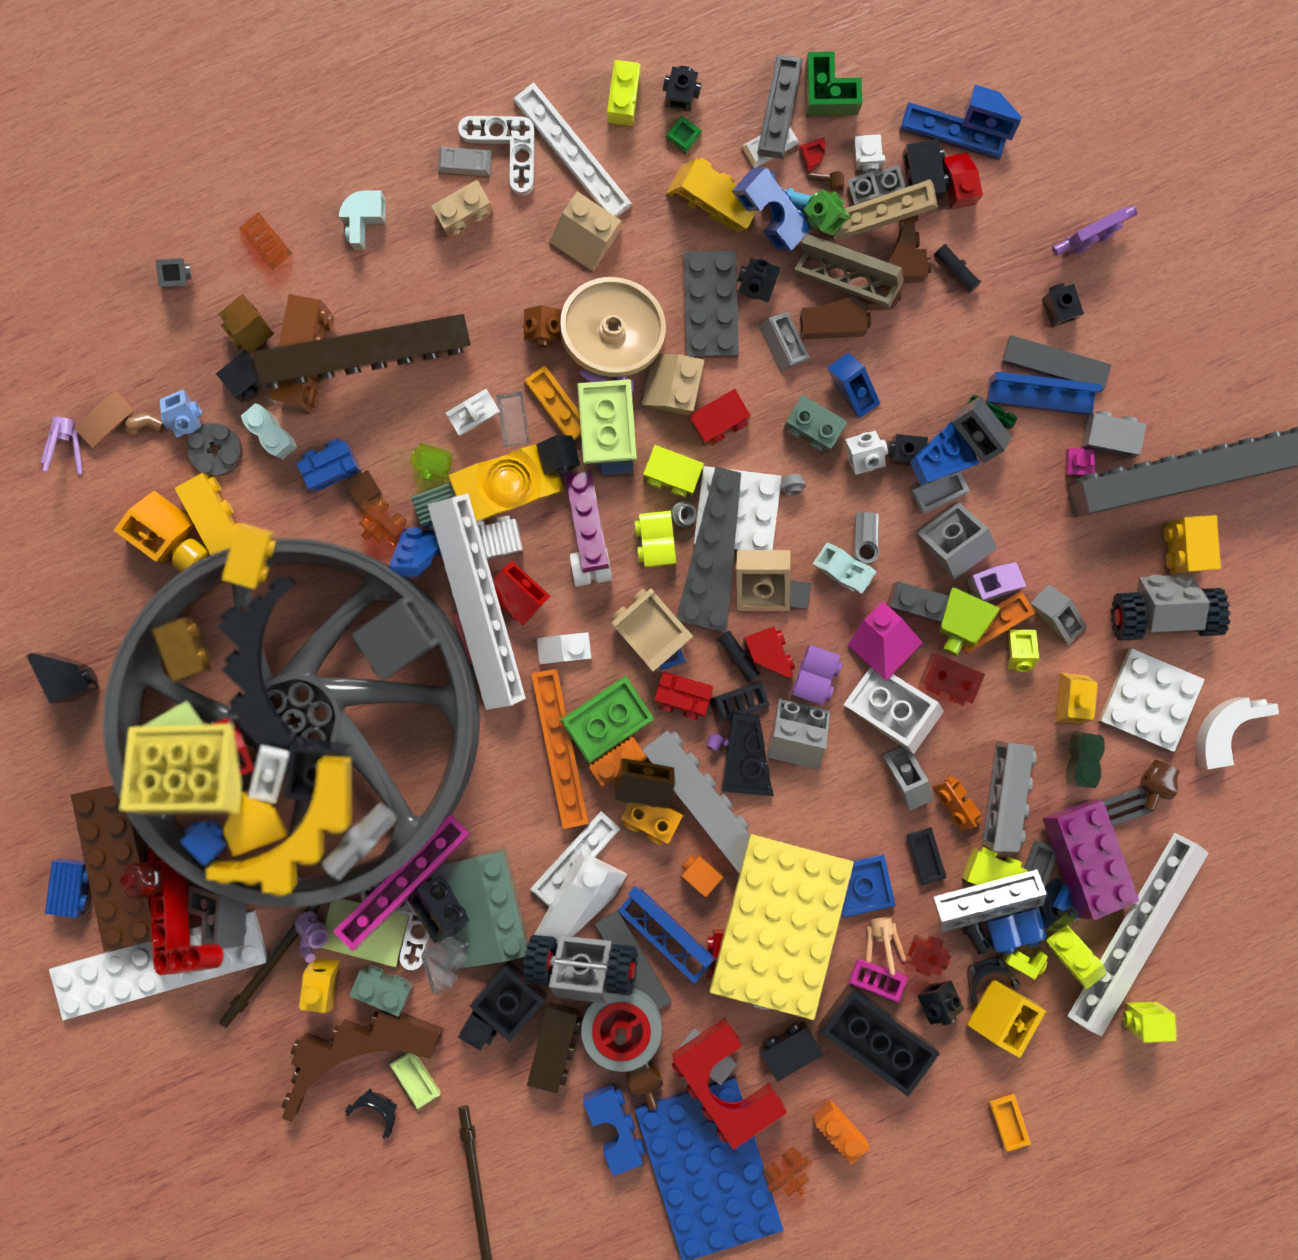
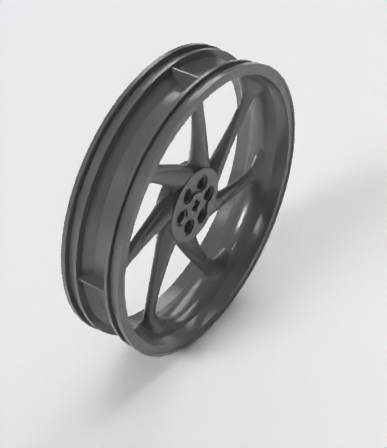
M280 538L272 539L276 541V547L272 557L268 556L265 566L269 567V569L274 565L314 564L355 574L361 577L363 581L362 586L310 637L276 677L271 674L262 647V671L271 701L276 694L282 698V706L276 710L283 721L296 734L295 739L297 737L310 738L311 734L316 732L321 736V740L352 745V765L397 817L395 829L388 845L376 857L350 868L340 880H337L330 874L308 878L297 876V885L291 893L285 896H273L269 892H263L262 882L254 885L244 884V881L219 884L216 883V880H207L206 869L214 861L224 860L216 857L212 862L203 865L181 843L187 834L184 832L185 829L176 820L179 814L138 815L126 812V814L150 847L171 867L196 884L219 895L241 902L262 906L297 907L335 901L361 892L391 875L421 850L440 824L450 814L452 815L468 785L479 743L480 706L474 670L469 663L461 638L444 611L414 581L407 576L398 575L389 569V565L371 556L336 544L311 539ZM230 548L214 553L191 565L159 590L138 614L118 649L108 678L104 699L103 734L109 773L120 802L129 727L143 726V700L146 687H151L178 705L188 700L200 719L208 724L230 717L226 713L230 706L210 699L178 682H172L163 673L161 651L153 633V629L176 621L199 597L215 586L225 582L222 578ZM230 582L233 590L234 608L236 609L242 604L250 612L251 609L248 605L252 602L251 588ZM413 596L442 640L435 648L444 665L448 683L444 687L382 680L317 677V672L347 628L371 602L387 601L396 603L400 599ZM301 687L306 688L309 693V697L305 702L300 701L298 698V691ZM378 703H424L437 705L444 712L453 732L449 760L442 781L432 801L422 815L416 816L412 813L380 760L345 713L344 708ZM320 706H324L328 711V716L324 721L320 720L317 716V709ZM300 717L301 723L292 724V718ZM238 725L244 743L255 748L258 752L251 759L255 769L261 746ZM288 759L285 766L284 774L287 773ZM255 770L240 776L242 792L250 789ZM295 800L287 839L303 823L312 802Z

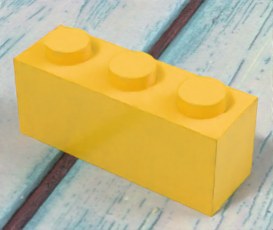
M201 473L175 487L210 555L230 548L236 526L240 523H235L231 514L234 511L226 499L223 500L219 494L221 487L215 477Z

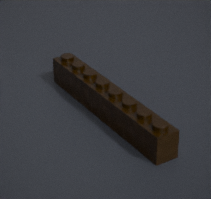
M464 314L252 351L249 357L256 386H264L265 391L281 388V383L291 381L292 386L308 383V378L318 376L319 381L335 378L334 373L345 371L347 376L361 373V368L371 366L372 371L388 367L387 363L397 361L398 366L413 363V358L423 357V361L439 358L438 353L448 352L449 356L463 354V349L469 347L471 343Z

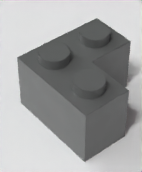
M190 885L188 912L202 917L201 944H219L222 949L244 946L248 903L219 895L200 885Z

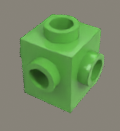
M821 190L813 194L808 201V205L804 208V211L809 216L807 220L811 226L832 236L851 217L842 206L845 203L844 200L834 191L829 193Z

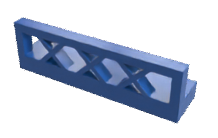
M995 372L989 377L987 401L997 405L1090 416L1093 414L1095 395L1101 392L1102 384Z
M634 886L628 893L630 897L618 911L696 984L717 959L641 887ZM634 901L643 908L644 917L634 918L627 911ZM637 920H644V926H642ZM648 920H656L663 927V935L653 936L648 929ZM663 938V945L657 939ZM667 938H674L682 945V954H672L668 950ZM689 956L695 957L703 965L696 975L687 968V957ZM676 957H682L683 964Z

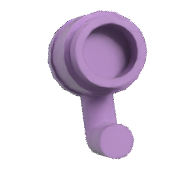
M308 911L296 919L295 929L301 936L299 951L305 961L311 963L315 960L316 956L310 947L316 949L324 946L329 939V935L320 916L316 912Z

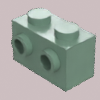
M802 395L784 426L788 428L787 432L797 439H800L802 436L810 441L809 446L822 453L824 450L829 452L832 449L847 421Z
M365 965L359 971L349 996L399 1016L406 1005L413 984L408 983L403 977L386 974L379 967Z

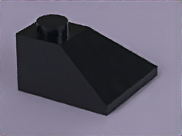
M29 653L26 655L50 704L72 702L98 688L96 684L97 676L87 664L53 653Z

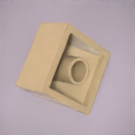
M577 191L563 211L549 243L593 272L622 230L621 220Z
M658 354L656 359L650 364L641 406L687 416L692 414L704 360L680 354Z
M737 550V611H790V550Z

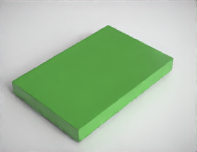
M623 676L560 719L589 764L655 720L626 676Z

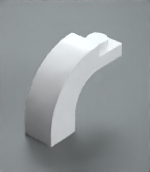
M1236 697L1215 707L1204 719L1197 735L1196 756L1198 768L1214 769L1234 765L1231 740L1237 727L1249 719L1279 714L1278 705L1276 703H1267L1266 699L1250 701L1249 697Z

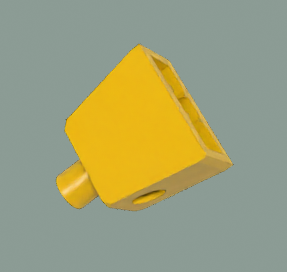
M1060 673L1055 722L1084 725L1093 721L1095 717L1097 682L1087 675Z
M316 957L313 962L309 963L303 974L299 1010L319 1013L333 1011L340 960ZM318 969L325 970V972H317V971H318Z

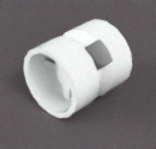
M579 552L570 554L576 587L590 585L592 580H595L597 583L612 581L610 564L608 569L583 573Z

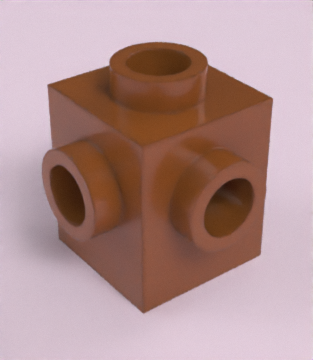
M543 305L524 309V341L533 342L534 346L539 348L550 347V343L561 341V309Z

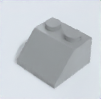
M959 502L917 532V535L938 564L954 580L997 549L989 528Z

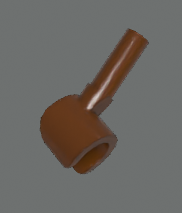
M834 171L830 174L812 172L808 174V179L830 181V188L832 190H841L845 187L844 175L840 171Z

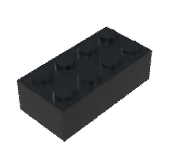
M849 983L818 1025L821 1034L907 1097L911 1095L940 1054L933 1044Z

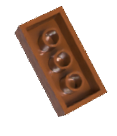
M289 294L279 347L327 338L328 330H332L334 316L331 315L332 312L319 299ZM318 376L308 378V383L292 386L291 381L281 383V388L270 390L269 400L282 409L312 414L313 407L316 408L318 406L319 392H317L318 382H322V380L319 381Z

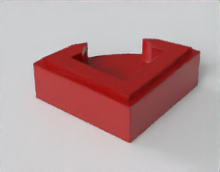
M824 137L799 147L808 173L816 169L823 160L826 148Z

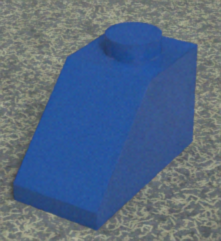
M975 84L966 105L962 126L1012 141L1022 117L1001 92Z
M847 353L827 367L836 388L858 418H861L881 404L865 366L850 353Z

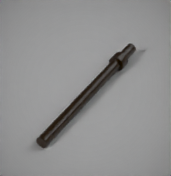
M323 903L307 906L303 913L308 911L317 912ZM295 923L240 995L236 994L232 999L230 1008L219 1021L221 1026L228 1028L238 1013H242L249 1005L248 1000L299 935L295 929Z
M465 1105L458 1108L461 1128L459 1129L460 1140L464 1142L481 1260H492L474 1143L476 1138L475 1126L471 1124L469 1106Z

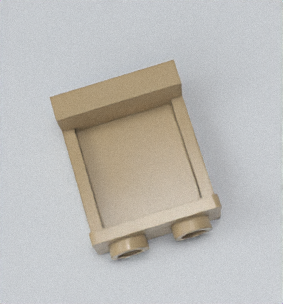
M642 589L632 598L635 603L628 609L623 606L612 616L615 620L611 624L654 672L691 640L693 636L652 589H649L647 592L645 589Z

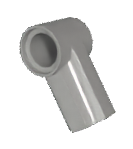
M871 512L856 513L852 556L855 560L869 566L879 556V514ZM861 547H867L871 550V559L866 560L860 556L859 550Z

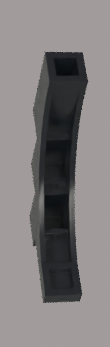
M279 575L268 586L271 592L264 598L258 595L248 605L251 609L250 612L242 604L236 609L230 606L219 617L223 622L217 626L242 650L239 652L235 649L224 659L227 665L222 671L245 692L243 695L239 691L228 702L231 707L226 713L260 746L284 750L295 739L296 734L283 721L269 697L264 682L261 654L265 628L276 602L297 583L290 575L284 579Z

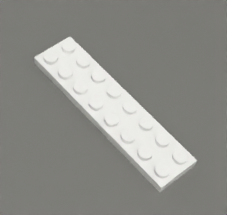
M256 911L246 912L244 946L224 948V960L217 969L158 975L153 966L152 941L115 949L50 968L49 972L62 1020L266 963L268 955ZM202 925L189 929L190 946L202 945Z

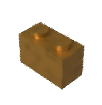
M243 294L218 313L224 322L221 324V327L229 335V339L238 349L243 346L249 354L274 335V332L259 311Z
M182 618L153 629L172 682H181L211 670L209 665L211 663V656L205 647L203 648L200 637H202V633L197 622H193L190 618Z

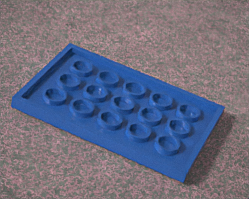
M736 1076L728 1077L722 1085H719L717 1082L708 1084L711 1092L721 1100L727 1102L743 1100ZM688 1090L656 1100L658 1107L653 1110H648L646 1104L635 1107L637 1119L682 1260L697 1259L784 1231L754 1136L735 1149L732 1148L729 1142L724 1144L716 1131L719 1127L714 1120L708 1121L701 1109L704 1105L699 1098L694 1100Z

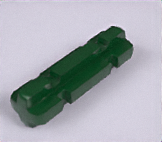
M972 395L967 404H969L979 396ZM986 400L985 403L1001 424L1007 429L1013 428L1017 421V416L1010 412L1005 413L1004 409Z

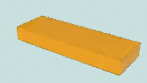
M544 365L527 377L524 382L563 435H572L575 442L581 437L580 412Z

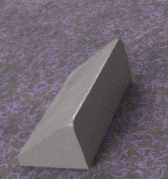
M788 312L770 317L760 324V330L781 372L810 359Z

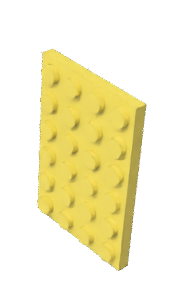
M750 834L709 992L814 1020L854 862Z

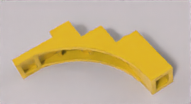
M323 757L318 762L317 784L312 804L303 823L291 837L271 851L245 861H214L206 869L207 880H216V883L219 884L244 881V884L254 885L262 882L263 892H269L273 896H285L291 893L297 885V861L302 865H311L318 862L323 856L324 829H327L328 833H341L352 822V757Z

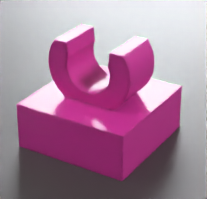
M1066 449L1065 476H1085L1095 473V449Z

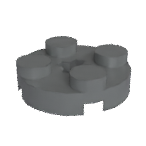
M217 423L203 425L188 438L189 459L192 465L201 473L214 477L227 475L234 471L237 467L236 464L239 462L240 457H242L243 447L239 436L225 425ZM214 443L217 446L221 445V450L218 451L217 457L212 453L209 454V449Z

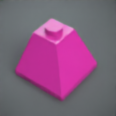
M882 601L864 619L848 643V646L887 681L923 642L904 620Z

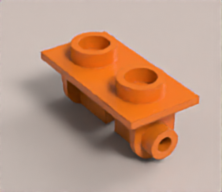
M951 775L944 780V783L933 786L939 801L946 806L952 815L953 822L961 831L977 827L976 824L982 820L980 817L981 812L971 798L964 802L961 798L968 793L958 778Z

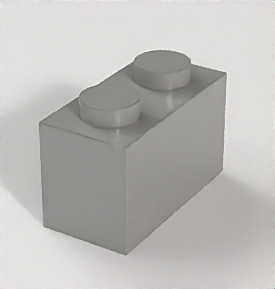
M1097 411L1087 417L1081 448L1095 449L1098 452L1127 458L1141 455L1147 424L1140 423L1138 418L1123 416L1122 419L1112 417V413L1106 411Z

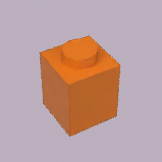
M699 853L695 857L690 855L681 866L684 869L681 872L682 877L705 897L723 878L722 873Z

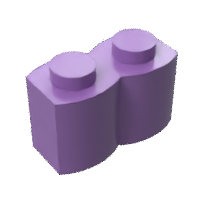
M808 645L791 694L823 705L824 701L829 702L834 689L833 686H830L833 675H839L842 667V661H839L840 655Z

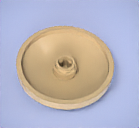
M603 277L591 280L579 286L568 297L563 306L560 334L564 347L577 364L592 373L607 377H624L635 374L648 367L656 359L663 346L666 333V321L663 310L656 298L647 289L631 280L618 277Z

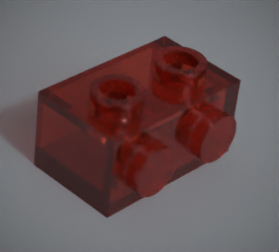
M931 653L920 683L926 685L924 690L938 696L940 692L950 695V701L964 706L965 702L973 704L985 674L937 653Z

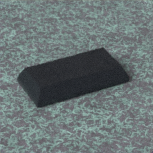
M932 827L906 834L921 885L947 878Z

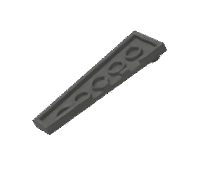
M715 466L676 617L681 622L726 633L728 625L741 472Z

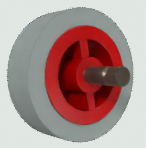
M636 988L633 989L630 996L609 993L607 1004L590 1002L585 1011L581 1028L584 1047L597 1064L612 1071L625 1072L643 1066L655 1055L661 1041L662 1021L656 1004L648 995Z

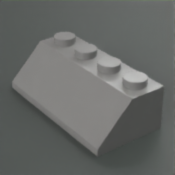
M996 740L982 844L993 851L1019 852L1020 846L1024 845L1025 830H1023L1024 819L1028 818L1029 804H1026L1027 793H1031L1033 786L1030 772L1031 767H1034L1036 763V752L1033 751L1034 746Z

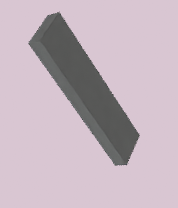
M783 55L776 56L757 151L759 156L784 158L803 58Z
M1010 335L1002 358L1004 363L1058 379L1102 384L1101 391L1105 389L1112 365Z
M616 910L597 921L595 925L605 941H612L613 944L636 946L638 965L636 966L637 974L635 975L634 988L648 995L656 1004L658 1010L671 1003V998L620 912Z

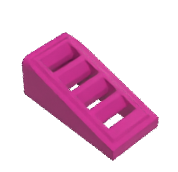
M857 958L848 983L899 1003L908 977L906 974L896 970L895 975L892 976L890 975L889 968ZM863 966L867 968L863 981H860L858 977ZM872 970L877 972L873 985L868 983ZM882 974L887 976L883 988L878 987ZM894 978L896 979V983L894 985L893 991L888 990L891 979Z

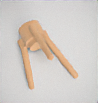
M892 917L872 919L871 926H867L868 939L865 960L871 962L873 939L875 936L876 941H884L889 972L893 976L895 975L890 945L892 937L901 961L906 962L904 950L897 934L896 923L892 922Z

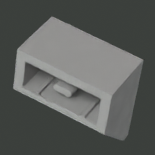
M779 699L770 734L767 757L819 769L827 746L830 710Z

